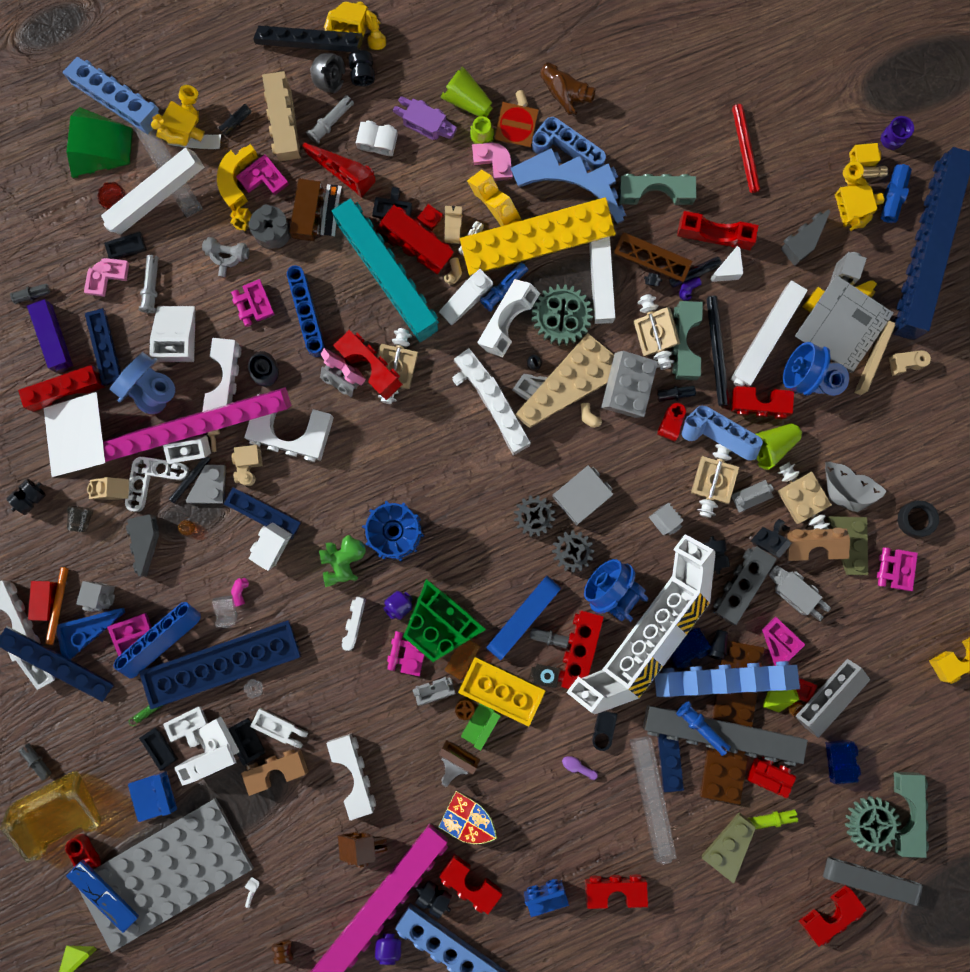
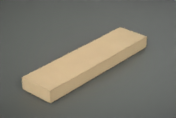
M888 321L878 335L854 393L862 395L868 392L895 328L894 322Z

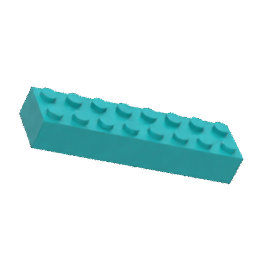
M350 198L332 210L336 224L419 343H421L438 331V317L433 309H428L424 296L421 293L418 295L415 289L417 287L411 278L407 279L403 266L400 263L396 264L395 255L390 248L386 249L382 236L379 232L376 233L374 231L372 222L368 217L365 218L361 206L358 202L354 204Z

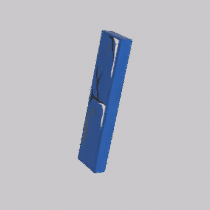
M83 859L66 875L122 933L139 917Z

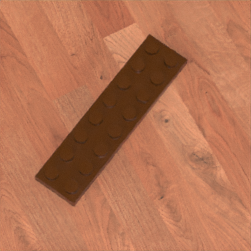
M727 641V656H725L724 660H721L720 665H731V668H745L747 663H759L761 667L764 647ZM757 692L716 694L712 719L752 727ZM707 747L700 797L740 804L748 756L745 755V751L740 750L737 753L726 751L727 753L721 756L716 749Z

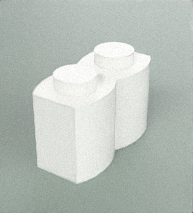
M373 121L361 122L356 140L357 149L393 156L398 136L397 130L391 125L378 126Z

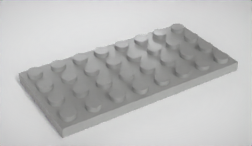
M215 798L94 869L139 915L136 921L124 933L81 891L80 893L112 953L251 871L254 867L218 800Z

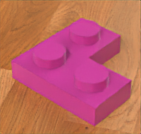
M265 154L236 176L248 193L264 182L275 196L289 185L288 181Z

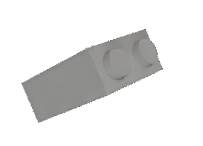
M589 465L552 495L553 499L576 526L613 495L611 486L606 481L603 483L599 478V472L594 467L590 468Z

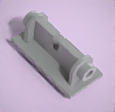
M327 365L325 367L322 366L320 378L326 384L336 387L342 394L352 397L354 389H357L359 384L349 383L345 380V375L342 378L343 372L335 366L334 368H330Z
M764 480L732 494L731 497L738 512H741L773 498L772 491L774 489L771 484L768 485L767 481Z
M445 676L433 681V685L426 683L416 686L413 689V693L416 697L417 705L421 706L454 695L455 690L452 679Z

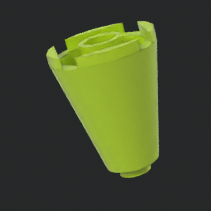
M463 66L446 86L448 89L446 93L443 92L441 95L444 101L478 117H487L493 109L491 107L492 101Z
M787 424L755 433L763 441L756 458L759 462L757 465L765 470L774 467L801 440V429L797 425Z

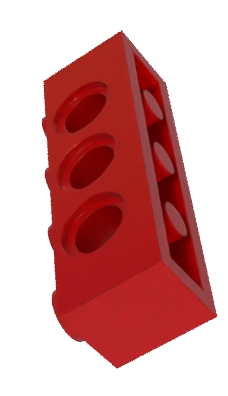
M579 610V614L575 613L573 625L576 626L574 633L570 632L568 644H571L569 652L565 651L563 663H566L564 671L560 670L558 677L561 687L569 689L578 676L583 678L589 675L604 616ZM583 626H587L590 630L589 636L585 638L580 635V629ZM579 645L585 648V653L582 656L575 654V648ZM574 664L580 667V672L577 675H571L570 667Z

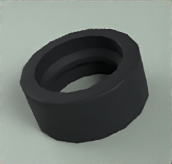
M918 500L907 503L900 509L898 524L900 529L910 537H925L931 535L937 529L939 515L932 504ZM914 508H921L927 513L928 525L923 530L913 529L908 522V514Z

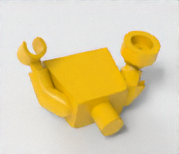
M360 1L356 4L343 2L336 9L329 11L324 25L326 31L362 33L364 37L368 27L371 30L368 36L369 48L380 50L386 46V37L379 31L380 22L363 2Z
M183 85L180 87L178 94L182 105L180 106L170 101L163 116L157 114L152 117L151 127L157 129L156 137L166 140L169 144L187 146L190 138L201 142L205 131L196 128L199 120V111L192 104L197 102L198 91L191 85Z
M852 161L845 166L843 176L847 186L840 187L835 193L843 226L851 225L850 231L864 228L872 220L873 214L877 211V205L884 203L883 194H873L871 186L868 185L863 176V166L856 161Z

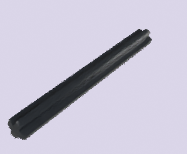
M708 296L706 300L718 405L727 406L729 405L718 298L717 296Z

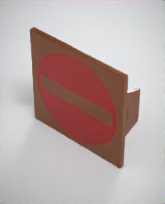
M502 102L495 140L531 147L539 109Z

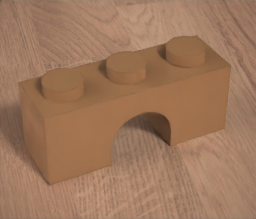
M847 528L795 529L786 534V538L792 543L786 550L788 561L809 560V552L815 547L826 548L828 559H849L850 537Z
M293 748L283 752L284 756L280 758L274 755L264 759L265 763L258 765L256 762L246 766L247 770L241 774L248 795L259 793L272 786L269 779L271 770L281 771L285 776L286 782L306 775L308 769L302 751L298 750L295 752Z

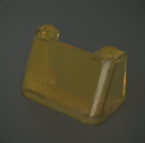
M74 771L10 805L6 810L0 829L23 859L29 863L42 858L46 853L48 844L80 827L84 832L96 830L100 826L101 817L83 778L77 771Z

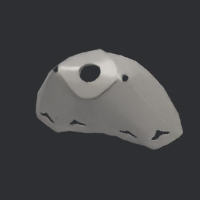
M833 462L825 463L829 499L839 506L859 512L875 503L887 492L873 479L865 475H855L845 465ZM841 471H843V473H846L847 475L841 476ZM861 481H863L864 483H868V485H865L863 487ZM873 488H875L876 491H880V493H874Z

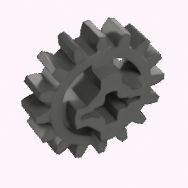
M530 495L529 501L523 498V505H516L519 511H514V514L518 515L514 519V522H519L517 529L523 528L522 534L528 531L529 537H532L533 533L540 537L541 531L546 534V527L551 529L553 526L550 522L555 521V518L551 517L555 511H550L549 509L552 504L546 505V498L540 501L539 495H537L536 499H533ZM529 504H538L535 508L526 507ZM543 508H544V509L546 510V512H547V520H546V518L543 517V514H542ZM539 509L538 515H537V517L539 518V520H538V519H535V520L532 521L531 524H530V523H529L530 520H531L530 512L533 514V513H535V512ZM522 513L526 515V524H524L522 521ZM532 525H542L541 528L531 529Z
M574 530L571 531L570 535L564 532V538L558 536L559 543H553L557 547L555 550H552V553L557 555L553 560H559L557 566L564 565V571H567L568 568H571L572 573L575 572V568L582 571V565L588 567L589 565L586 561L593 560L589 556L590 553L594 552V550L589 549L593 543H587L588 536L582 538V532H579L577 535H575ZM572 539H577L583 544L578 545ZM565 541L566 548L560 553L561 545ZM570 546H572L573 549L577 548L578 552L575 553V557L573 556V554H568ZM586 550L585 557L581 561V552ZM568 558L572 560L574 564H569L565 562L563 559Z

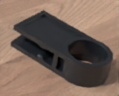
M603 711L597 714L592 736V744L597 750L606 751L611 747L617 713ZM600 733L606 734L609 738L608 745L603 748H599L595 744V737Z

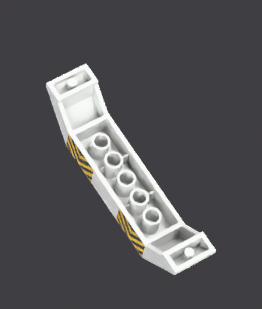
M685 534L674 548L675 560L672 577L605 667L601 671L580 678L578 676L566 693L594 715L639 699L710 604L715 551Z

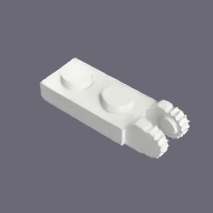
M356 597V600H352L350 611L353 613L351 619H348L346 624L348 634L342 639V649L346 651L354 648L366 601L363 597Z
M259 708L250 726L296 748H301L303 744L298 740L290 738L291 733L294 732L301 737H307L308 735L307 731L262 708Z

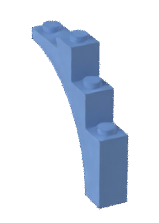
M551 148L511 168L519 187L541 181H563L588 190L598 199L606 197L609 211L616 223L619 224L624 221L625 211L622 205H617L615 199L618 198L615 188H610L611 185L616 184L615 178L618 175L615 168H610L609 164L587 173L590 169L586 159L582 160L578 156L559 166L558 163L562 162L558 152H553Z

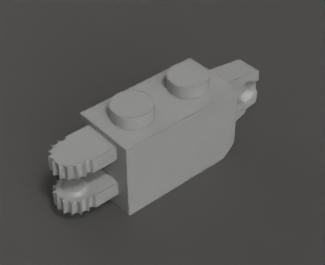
M777 565L769 571L768 575L777 584L775 592L801 615H808L810 613L814 618L821 621L823 616L814 607L819 605L827 612L831 609L822 600V596L818 594L819 590L811 584L807 585L803 581L804 577L799 573L787 572Z

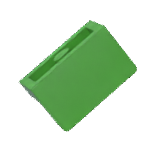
M479 703L461 737L474 744V747L481 751L499 720L500 713Z

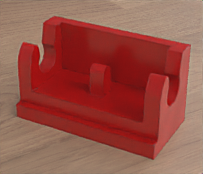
M31 581L28 620L50 621L58 582Z

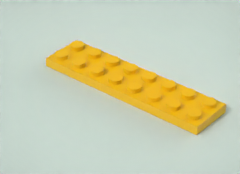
M604 197L459 239L468 273L471 276L479 269L485 272L615 236V230L607 199Z

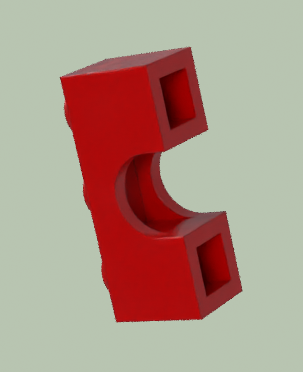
M736 386L732 391L731 412H737L739 416H748L749 413L756 414V417L761 418L772 415L776 419H786V417L793 414L794 391L775 389L770 393L769 403H761L756 398L755 387Z
M454 853L440 873L442 884L449 889L452 887L458 891L457 895L461 899L471 901L473 907L478 912L489 914L502 896V889L488 878H485L479 886L469 885L465 877L470 871V865Z
M633 874L630 875V878H622L620 875L602 878L601 876L594 875L590 876V879H585L586 905L588 909L608 908V897L616 891L625 894V902L628 908L648 907L647 881L641 875Z
M846 885L830 896L836 908L833 916L822 918L813 909L799 920L802 927L818 947L828 944L834 935L844 932L851 922L861 919L863 913L867 911L855 893Z

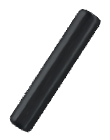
M717 256L690 268L684 282L722 265L720 257ZM681 272V273H679V274H677V275L680 276V277H682L683 272ZM673 278L669 279L670 285L673 288L682 284V282Z

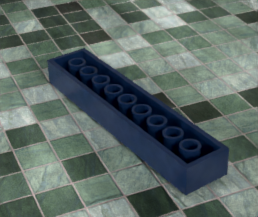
M952 147L947 153H944L939 161L937 160L933 167L935 174L928 186L930 193L924 201L926 208L920 217L919 223H921V227L915 236L916 246L911 251L910 257L912 261L906 270L908 277L901 289L903 296L897 304L898 315L893 320L895 323L893 335L910 340H916L930 331L970 176V151Z

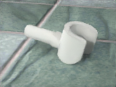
M253 877L245 886L250 891L245 905L246 908H250L254 893L260 885L259 881Z

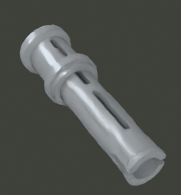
M345 95L323 119H318L317 124L311 130L306 131L307 136L315 144L318 145L320 139L326 133L329 134L331 132V126L354 105L352 100L349 101L351 99L349 96Z
M153 255L146 256L144 289L140 291L142 299L138 310L144 313H156L154 306L155 298H157L158 294L155 291L159 257L155 256L153 258Z

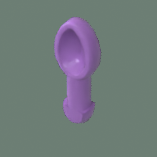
M567 756L563 758L562 763L568 771L573 773L579 772L591 780L598 778L597 771L583 766L576 757Z

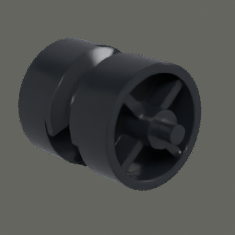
M359 50V53L352 52L348 56L349 66L352 70L350 73L352 84L359 87L373 84L375 82V74L372 67V54L365 50Z
M26 478L18 486L19 490H14L6 498L12 506L11 510L13 512L17 510L21 514L27 515L34 508V503H39L46 496L45 492L40 488L42 484L40 482L36 484Z
M710 536L709 542L702 544L715 551L714 571L718 575L722 568L730 567L729 558L725 555L727 551L726 540L717 541L716 539L714 540V536Z
M428 880L424 887L416 888L419 895L415 904L423 909L429 908V913L437 919L446 910L448 912L451 911V908L448 906L452 895L445 890L439 891L438 886L432 881Z

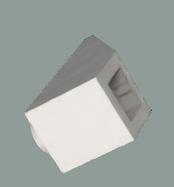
M227 744L191 757L174 768L183 786L236 763V760Z

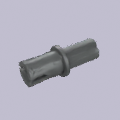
M48 284L32 288L28 286L21 291L10 293V297L14 304H18L28 300L34 301L35 298L48 295L51 291Z
M532 628L530 632L531 639L547 643L548 646L550 644L566 649L569 641L568 636L552 633L553 631L551 630L547 632Z
M26 744L25 748L29 753L23 747L18 752L28 762V767L32 768L42 781L47 779L52 772L43 762V757L36 753L31 744Z

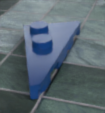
M120 608L58 624L56 631L62 656L71 660L105 631L108 626L119 619L125 613V609Z

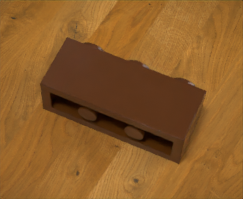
M298 178L289 231L293 239L315 242V236L319 235L320 226L318 218L322 217L323 208L321 201L325 199V189H323L321 181Z

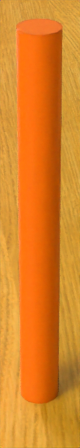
M61 567L45 642L46 645H54L69 568Z

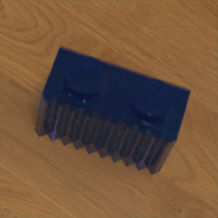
M695 627L690 630L670 656V660L676 668L681 667V669H684L692 664V659L696 657L701 659L708 654L707 650L711 649V646L700 628Z
M850 740L825 742L830 782L833 784L859 782L858 777L861 776V770L856 762V757L859 754L857 745Z

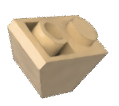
M106 477L90 480L87 488L89 499H128L129 479Z

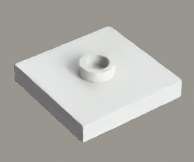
M222 717L195 731L205 752L227 744L232 750L233 755L239 752Z

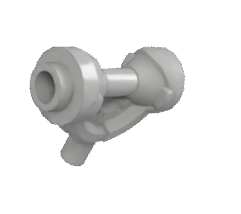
M208 237L202 244V250L205 251V255L210 256L211 260L216 265H219L218 276L226 277L227 267L232 268L239 262H244L245 259L249 258L250 250L247 248L246 243H237V245L230 247L221 245L214 237ZM218 253H227L232 256L230 258H222Z

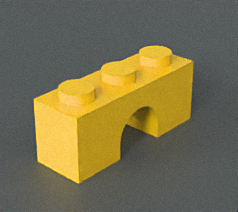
M970 637L962 641L966 649V656L963 660H958L954 652L948 651L929 660L940 681L952 684L961 679L960 676L963 674H970Z

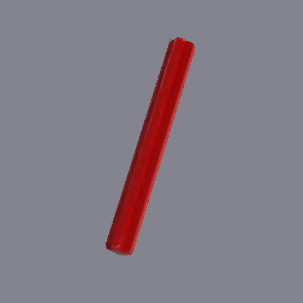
M736 104L733 106L732 111L749 192L756 193L760 190V184L744 108L742 104Z

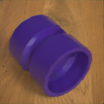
M898 116L891 121L881 134V142L885 148L889 150L899 149L914 132V124L911 119L906 116Z

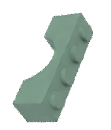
M626 174L621 176L619 181V204L637 205L645 193L656 190L666 193L672 199L674 205H693L696 199V176H690L689 174H682L680 176H672L670 174L635 176L634 174Z
M680 301L677 307H674L673 318H676L675 327L680 344L672 347V355H675V362L672 363V374H675V379L698 380L701 377V357L691 352L686 338L688 331L698 326L702 321L703 302Z
M894 772V792L903 796L910 808L908 823L900 830V834L895 833V837L898 839V841H895V853L902 857L926 858V852L929 849L926 839V831H928V821L926 819V811L928 810L926 790L928 782L925 775L917 772Z

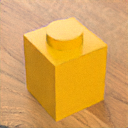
M878 143L855 145L849 152L850 162H859L863 167L876 166L881 160V151L878 149Z

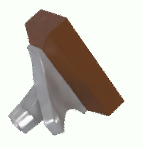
M446 740L439 753L442 757L441 760L445 764V775L441 780L442 785L447 787L460 774H474L480 759Z

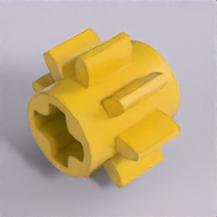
M239 206L236 211H232L230 223L233 224L236 230L246 231L252 214L248 208H240Z

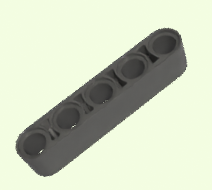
M827 857L823 877L830 881L919 906L923 885L918 882L833 857Z

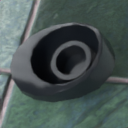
M260 351L250 358L248 369L252 379L263 387L273 385L279 375L278 365L273 356L265 351Z

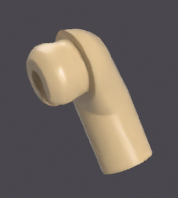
M524 90L517 91V105L527 107L528 102Z
M458 258L450 259L452 270L448 275L444 276L445 282L449 285L455 284L462 275Z
M590 403L580 404L582 421L592 428L601 426L602 420L591 413Z

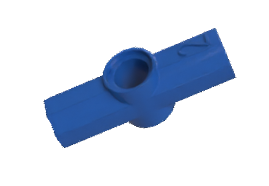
M902 164L894 167L891 181L884 193L885 202L880 216L883 222L896 223L898 221L902 204L905 202L909 192L907 186L912 171L909 165Z

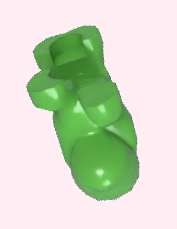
M351 535L343 538L339 551L334 543H325L326 550H319L321 564L330 563L335 572H323L325 587L332 586L338 582L358 580V577L352 573L349 564L364 557L366 552L364 543L352 538Z

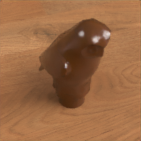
M549 62L545 63L541 68V78L552 96L562 105L568 115H577L573 106L574 102L582 104L593 102L596 88L590 87L587 83L577 81L568 73L559 71L556 65Z

